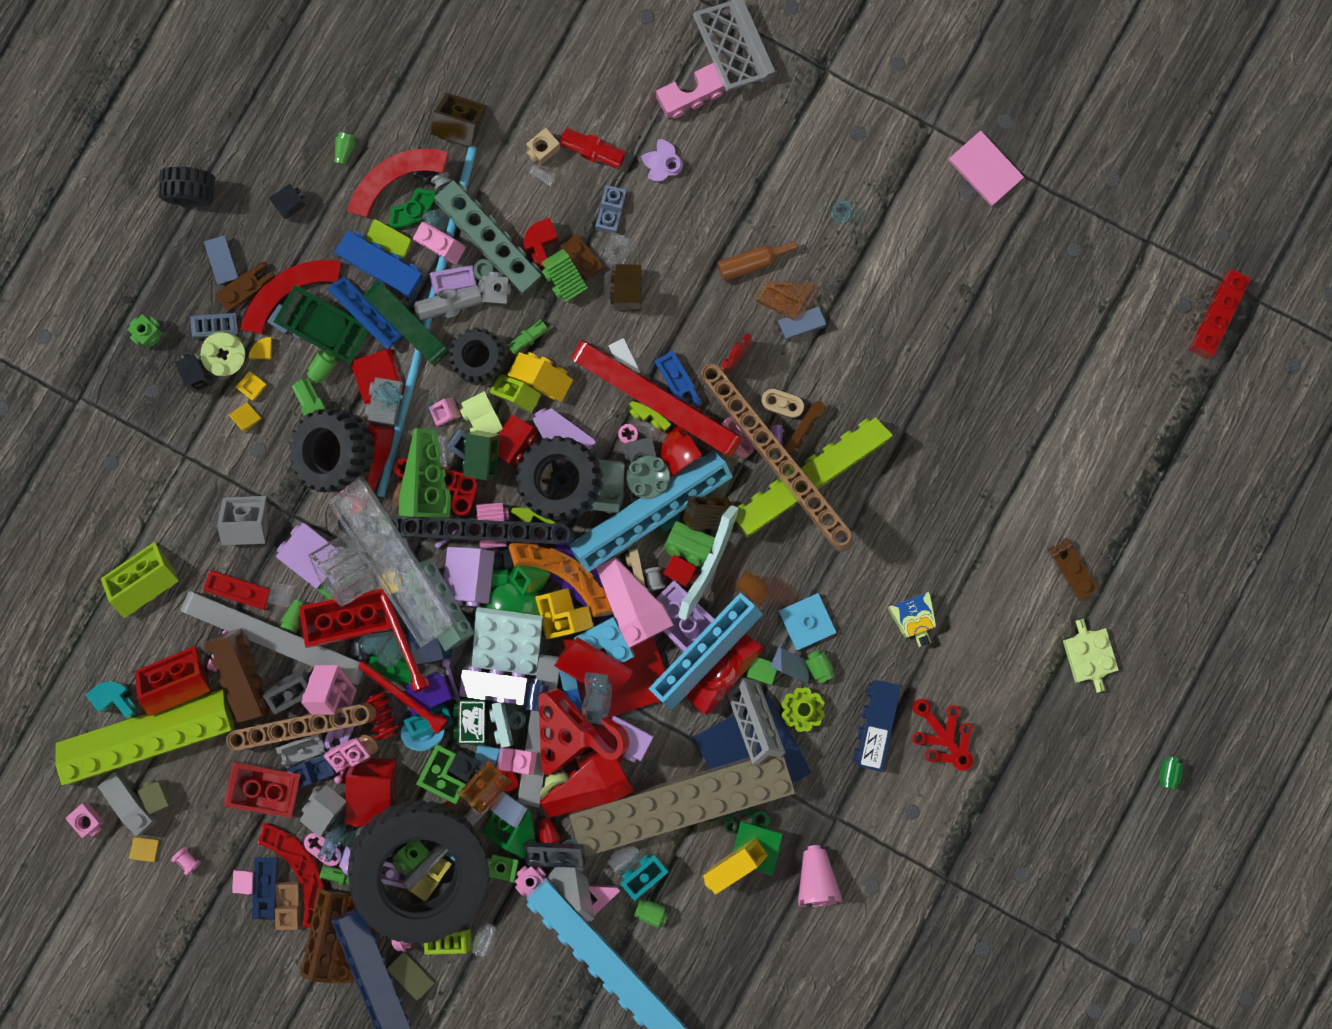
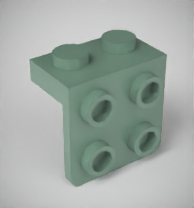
M598 459L599 467L603 473V477H601L603 488L599 490L598 495L600 497L598 501H594L592 504L593 508L590 511L599 510L609 514L619 513L624 502L625 465L623 462Z

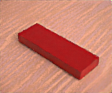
M209 570L203 587V591L266 611L273 591Z

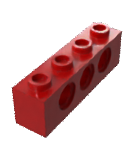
M1233 269L1224 274L1189 346V351L1205 359H1209L1215 354L1251 278Z

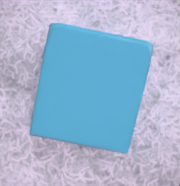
M559 670L564 692L578 689L576 679Z

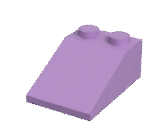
M673 581L655 599L664 605L674 624L662 632L684 652L715 619L698 603L686 620L679 618L681 603L687 592Z

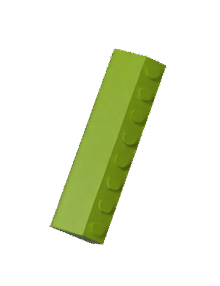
M876 417L871 421L869 418L863 420L858 424V430L855 432L847 431L840 437L842 441L836 445L833 442L822 449L824 451L823 454L818 457L814 454L804 461L806 465L801 470L817 490L890 440L892 434ZM794 470L789 471L787 475L791 476ZM780 479L770 484V490L763 494L760 491L751 498L753 502L747 506L743 503L737 507L739 509L735 523L746 539L798 504V501ZM800 486L797 492H805L808 487Z
M220 689L193 698L152 716H148L146 713L57 742L55 765L61 785H70L235 731L236 727L225 691Z

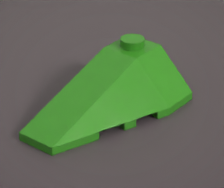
M414 428L399 494V516L450 518L451 495L449 489L446 488L444 480L446 473L445 469L441 467V452L435 429Z

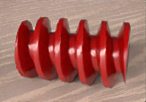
M387 691L366 698L367 701L364 702L372 704L376 709L375 719L369 722V724H375L371 728V732H378L374 740H383L400 734L394 732L399 727V724L391 723L396 719V716L388 715L393 711V708H386V705L391 701L390 699H383L388 694Z

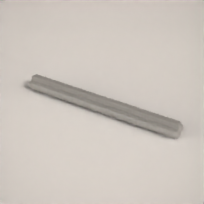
M491 788L464 816L472 826L492 807L500 793L496 788ZM437 844L430 851V854L402 880L403 885L407 889L412 890L449 851L442 845Z

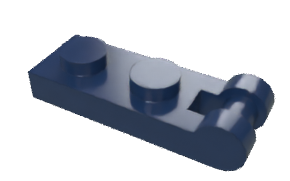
M255 857L252 919L267 917L268 920H275L278 857ZM261 902H267L268 909L261 908Z

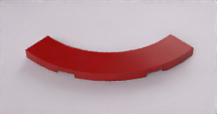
M427 148L413 149L385 159L375 166L360 182L350 200L347 212L369 218L376 200L385 187L412 172L436 171L445 173L450 152Z
M336 260L310 261L295 265L276 275L253 298L244 316L241 331L263 335L266 323L275 306L289 295L294 285L303 287L308 284L334 283L339 280L342 262Z
M263 822L257 844L274 851L291 865L304 892L305 910L302 926L310 928L318 888L326 889L324 879H320L321 871L310 852L295 837L277 826Z

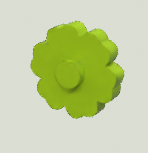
M796 688L794 694L789 693L785 695L781 703L785 711H783L781 716L787 726H795L798 732H809L812 729V725L819 726L825 717V713L821 710L825 703L821 699L820 694H811L809 688Z

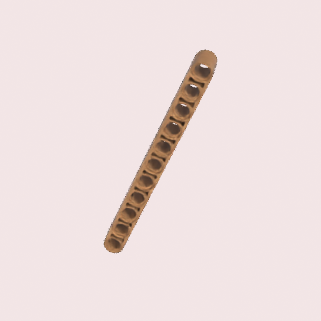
M715 364L706 365L702 369V378L709 391L833 547L840 552L848 551L853 545V539L847 526L722 370ZM712 374L717 375L715 379H708V377ZM730 390L727 395H720L722 391ZM743 406L741 410L733 411L734 407ZM750 421L755 422V425L752 427L745 426ZM763 437L768 438L767 442L758 443L759 439ZM773 454H781V457L779 459H771V456ZM794 470L791 476L784 475L785 471ZM800 486L808 487L805 492H797ZM814 502L821 504L817 509L810 508V505ZM827 519L834 520V523L830 526L823 524ZM839 536L848 537L843 543L836 541Z

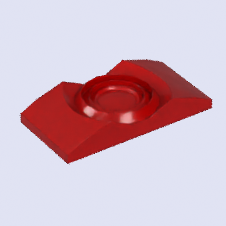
M745 633L685 697L708 716L764 648Z

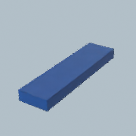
M345 276L329 286L328 291L387 350L403 339L404 336Z

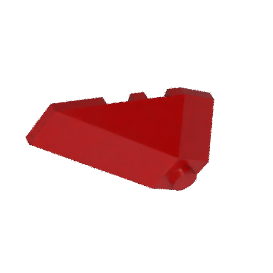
M599 753L590 756L585 761V766L579 771L574 770L570 774V779L564 784H558L540 800V804L548 817L611 803L634 792L618 759L607 760Z

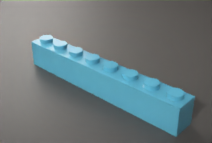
M714 450L670 478L667 490L660 496L653 499H638L569 544L576 559L587 573L684 510L689 496L704 497L733 478L726 462Z

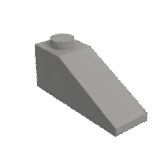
M113 772L98 786L120 820L135 837L143 835L158 821L154 814H147L143 802L116 772Z
M555 867L547 878L577 912L589 921H592L594 915L588 878L582 872L584 868Z

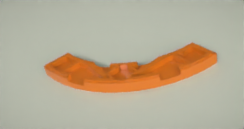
M511 543L509 545L514 566L541 568L563 578L582 596L590 609L592 617L613 614L604 588L600 587L593 578V574L591 572L587 573L575 559L553 548L539 547L538 544Z

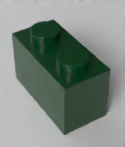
M479 430L466 433L464 440L465 458L462 464L464 476L482 480L497 477L500 434Z

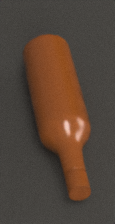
M795 241L778 247L764 245L718 261L717 265L723 281L726 282L773 264L777 257L794 251L798 247Z

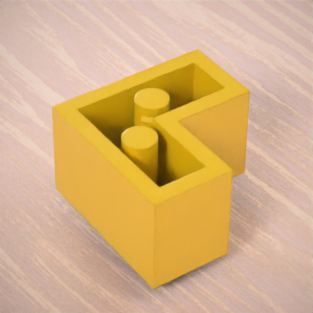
M519 352L508 373L509 377L523 382L548 398L559 402L563 401L574 380L566 375L567 371L559 366L553 367L551 360L545 357L540 358L531 352L528 355Z
M569 588L535 597L540 616H543L542 624L546 639L573 634L594 627L588 606L577 609L573 608Z

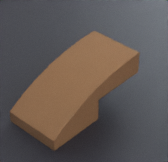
M299 882L276 883V930H298Z

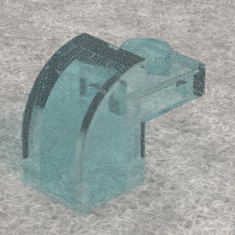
M586 672L584 678L586 696L582 705V714L590 723L604 725L600 719L607 717L609 714L612 684H609L608 675Z

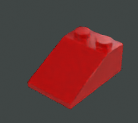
M232 760L223 804L229 808L291 818L300 774Z

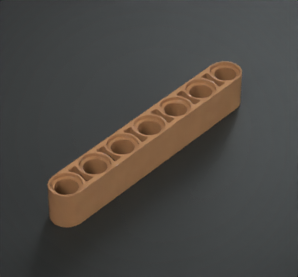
M364 703L336 709L335 714L306 715L239 729L228 734L226 743L232 750H241L362 725L375 719L376 709L372 704ZM362 708L367 713L366 719H363L360 716V710ZM340 713H343L346 717L344 724L339 719ZM320 717L325 720L324 728L319 725ZM300 721L304 724L303 732L298 728ZM279 726L284 730L283 736H280L278 733ZM259 730L263 733L262 740L257 736ZM238 734L241 735L243 739L241 745L237 741Z

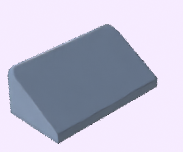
M819 307L778 320L785 341L822 329L827 325Z
M778 647L771 668L808 684L809 671L808 665L805 662L806 659Z

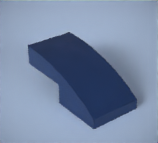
M324 755L287 769L288 772L300 774L298 789L338 774Z

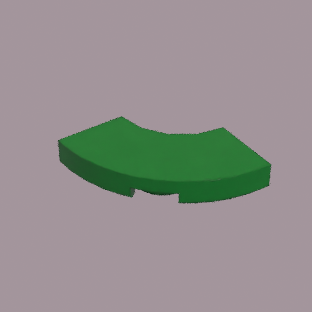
M416 188L413 197L407 203L391 207L389 227L392 229H403L420 222L435 204L434 197L438 192Z

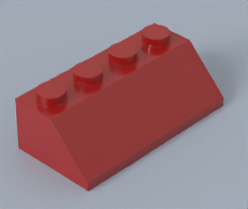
M386 588L299 606L305 648L392 630L380 600L381 593L385 592L388 594Z

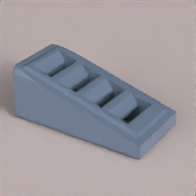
M236 313L190 316L192 337L195 340L206 339L210 334L217 332L218 320L221 323V331H228L238 335ZM227 319L230 322V330H226ZM211 321L212 331L209 332L208 322ZM201 322L203 326V332L199 331V323Z

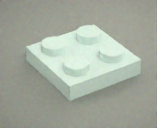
M504 702L492 704L493 709H490L489 713L492 723L496 722L497 731H494L496 743L501 744V748L514 745Z

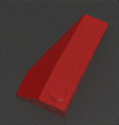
M362 421V423L367 424L370 429L368 433L372 434L374 439L372 441V446H375V453L372 455L374 459L373 466L369 467L371 471L368 477H363L364 482L356 486L353 490L344 491L345 508L360 514H364L391 452L395 434L394 429Z

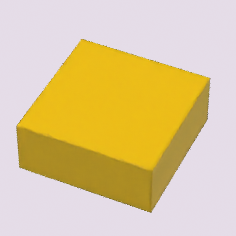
M249 371L236 388L254 402L268 385Z

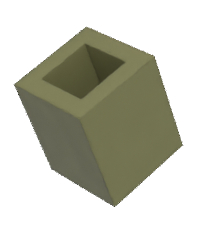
M155 779L143 784L144 788L138 790L148 815L174 805L164 781L156 782Z

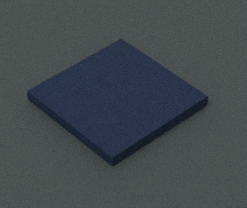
M768 696L765 699L785 750L783 755L793 784L812 772L771 696ZM747 708L744 709V713H743L744 720H746V717H747V713H748ZM735 715L693 737L710 769L750 757ZM751 724V729H750V733H749V734H750V736H751V738H752V737H753V733H754V727H753V725ZM759 742L756 749L757 755L762 751Z

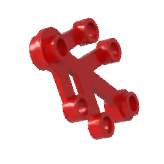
M926 699L915 700L912 705L913 712L918 716H923L938 737L924 735L922 732H914L911 736L912 742L916 745L924 743L946 746L952 753H938L934 749H929L925 752V759L931 763L936 761L952 763L953 767L959 771L970 769L973 765V756L968 751L969 738L973 733V726L970 723H962L959 727L961 733L959 748L954 743L956 717L960 714L959 708L956 705H950L946 708L947 723L945 731L931 713L930 703ZM920 703H923L926 706V709L923 712L919 711L918 705ZM952 707L957 711L954 716L949 714V709ZM964 725L970 727L968 733L963 732L962 728ZM916 734L922 736V741L919 743L914 740ZM934 752L936 755L935 759L930 760L928 753ZM960 756L966 757L965 764L959 763Z

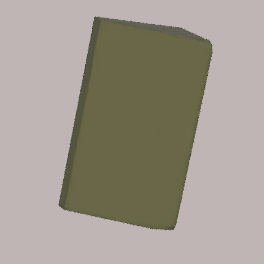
M405 952L387 968L391 975L417 1001L435 984Z

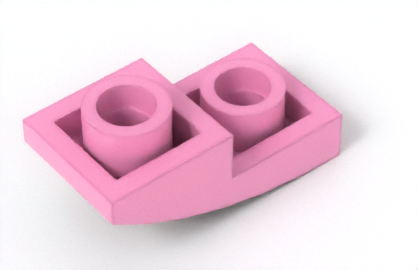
M355 738L328 750L324 757L333 769L339 772L349 765L355 766L370 757L371 754L361 741Z

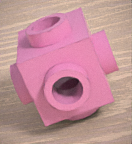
M525 865L516 873L518 878L515 880L517 883L515 888L522 896L528 895L545 879L547 874L539 866H530L528 868ZM528 878L534 880L533 886L527 885L526 880Z

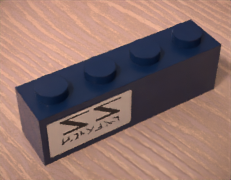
M873 680L872 684H868L866 696L869 697L868 705H864L861 716L865 718L863 727L859 726L857 734L860 744L859 748L854 749L852 761H856L855 766L883 772L901 685Z

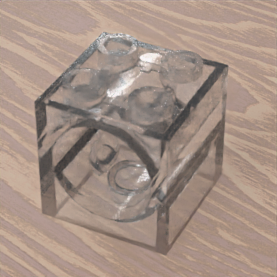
M346 533L308 555L323 589L341 607L351 603L355 598L379 585L365 550Z

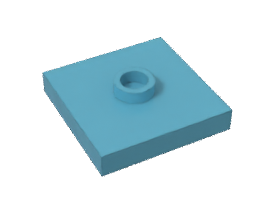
M819 593L779 610V614L796 651L836 633Z

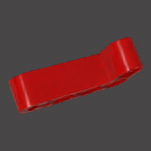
M406 458L399 459L394 465L395 473L402 479L404 474L400 469L406 466ZM445 469L446 475H451L453 478L452 483L446 485V488L454 493L452 510L460 517L469 516L472 513L478 493V482L475 478L464 476V473ZM467 480H471L474 483L473 488L469 491L463 490L462 487L463 483ZM460 501L468 503V508L464 512L457 510V505Z

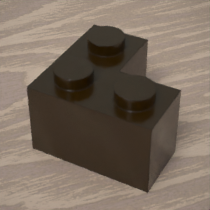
M615 264V271L611 270V283H614V287H610L611 305L615 307V311H641V265Z

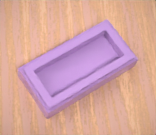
M473 265L430 273L434 295L443 289H453L456 291L477 285Z

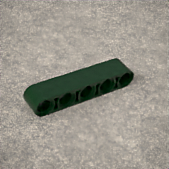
M379 280L363 295L434 367L449 353V350Z

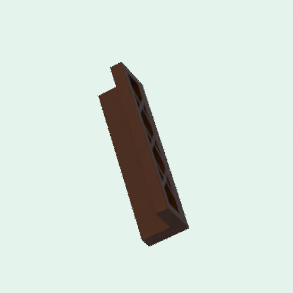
M318 888L300 972L301 977L311 982L332 983L340 942L331 920L346 913L349 894Z

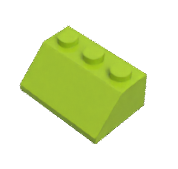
M153 542L100 578L109 603L123 618L135 613L144 604L154 600L156 596L170 589L179 581L173 567L156 542Z

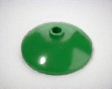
M512 582L493 589L490 592L489 604L483 603L482 608L540 616L535 598L540 596V593L536 591L522 595Z

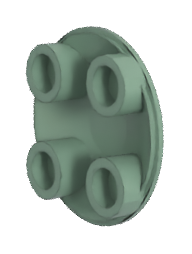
M644 456L630 464L627 472V484L636 496L643 499H653L667 490L670 483V472L662 459L654 456Z

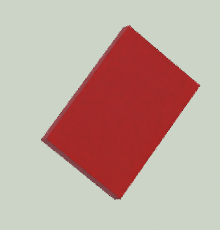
M578 637L554 664L556 668L608 699L620 689L633 672V670Z

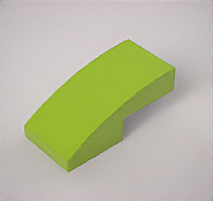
M513 508L511 510L512 514L525 522H533L537 518L544 523L557 524V522L535 514L529 508Z

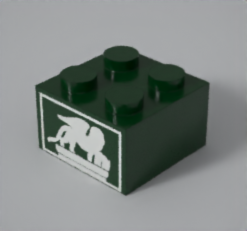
M458 700V704L454 705V717H458V726H454V740H458V744H488L489 700Z

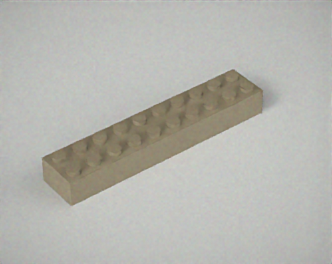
M768 755L758 765H753L750 757L632 792L611 803L574 811L569 816L578 844H583L586 857L795 794L784 755L780 758Z

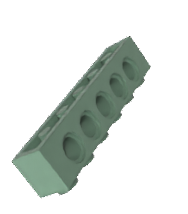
M453 180L434 197L435 203L492 265L502 273V276L508 278V282H510L513 288L523 296L541 280V275L539 274L541 270L534 262L530 264L525 259L527 255L519 246L514 247L510 242L512 239L504 230L501 232L496 227L497 222L491 215L486 216L481 211L483 209L481 204L475 198L471 200L467 195V189L461 183L457 185ZM458 201H463L466 207L458 210L454 207V204ZM478 217L481 222L479 225L473 226L469 223V219ZM486 233H493L495 239L491 242L484 240L483 236ZM505 248L509 250L510 254L508 257L503 258L498 255V251ZM516 264H521L524 267V271L522 273H515L512 267Z

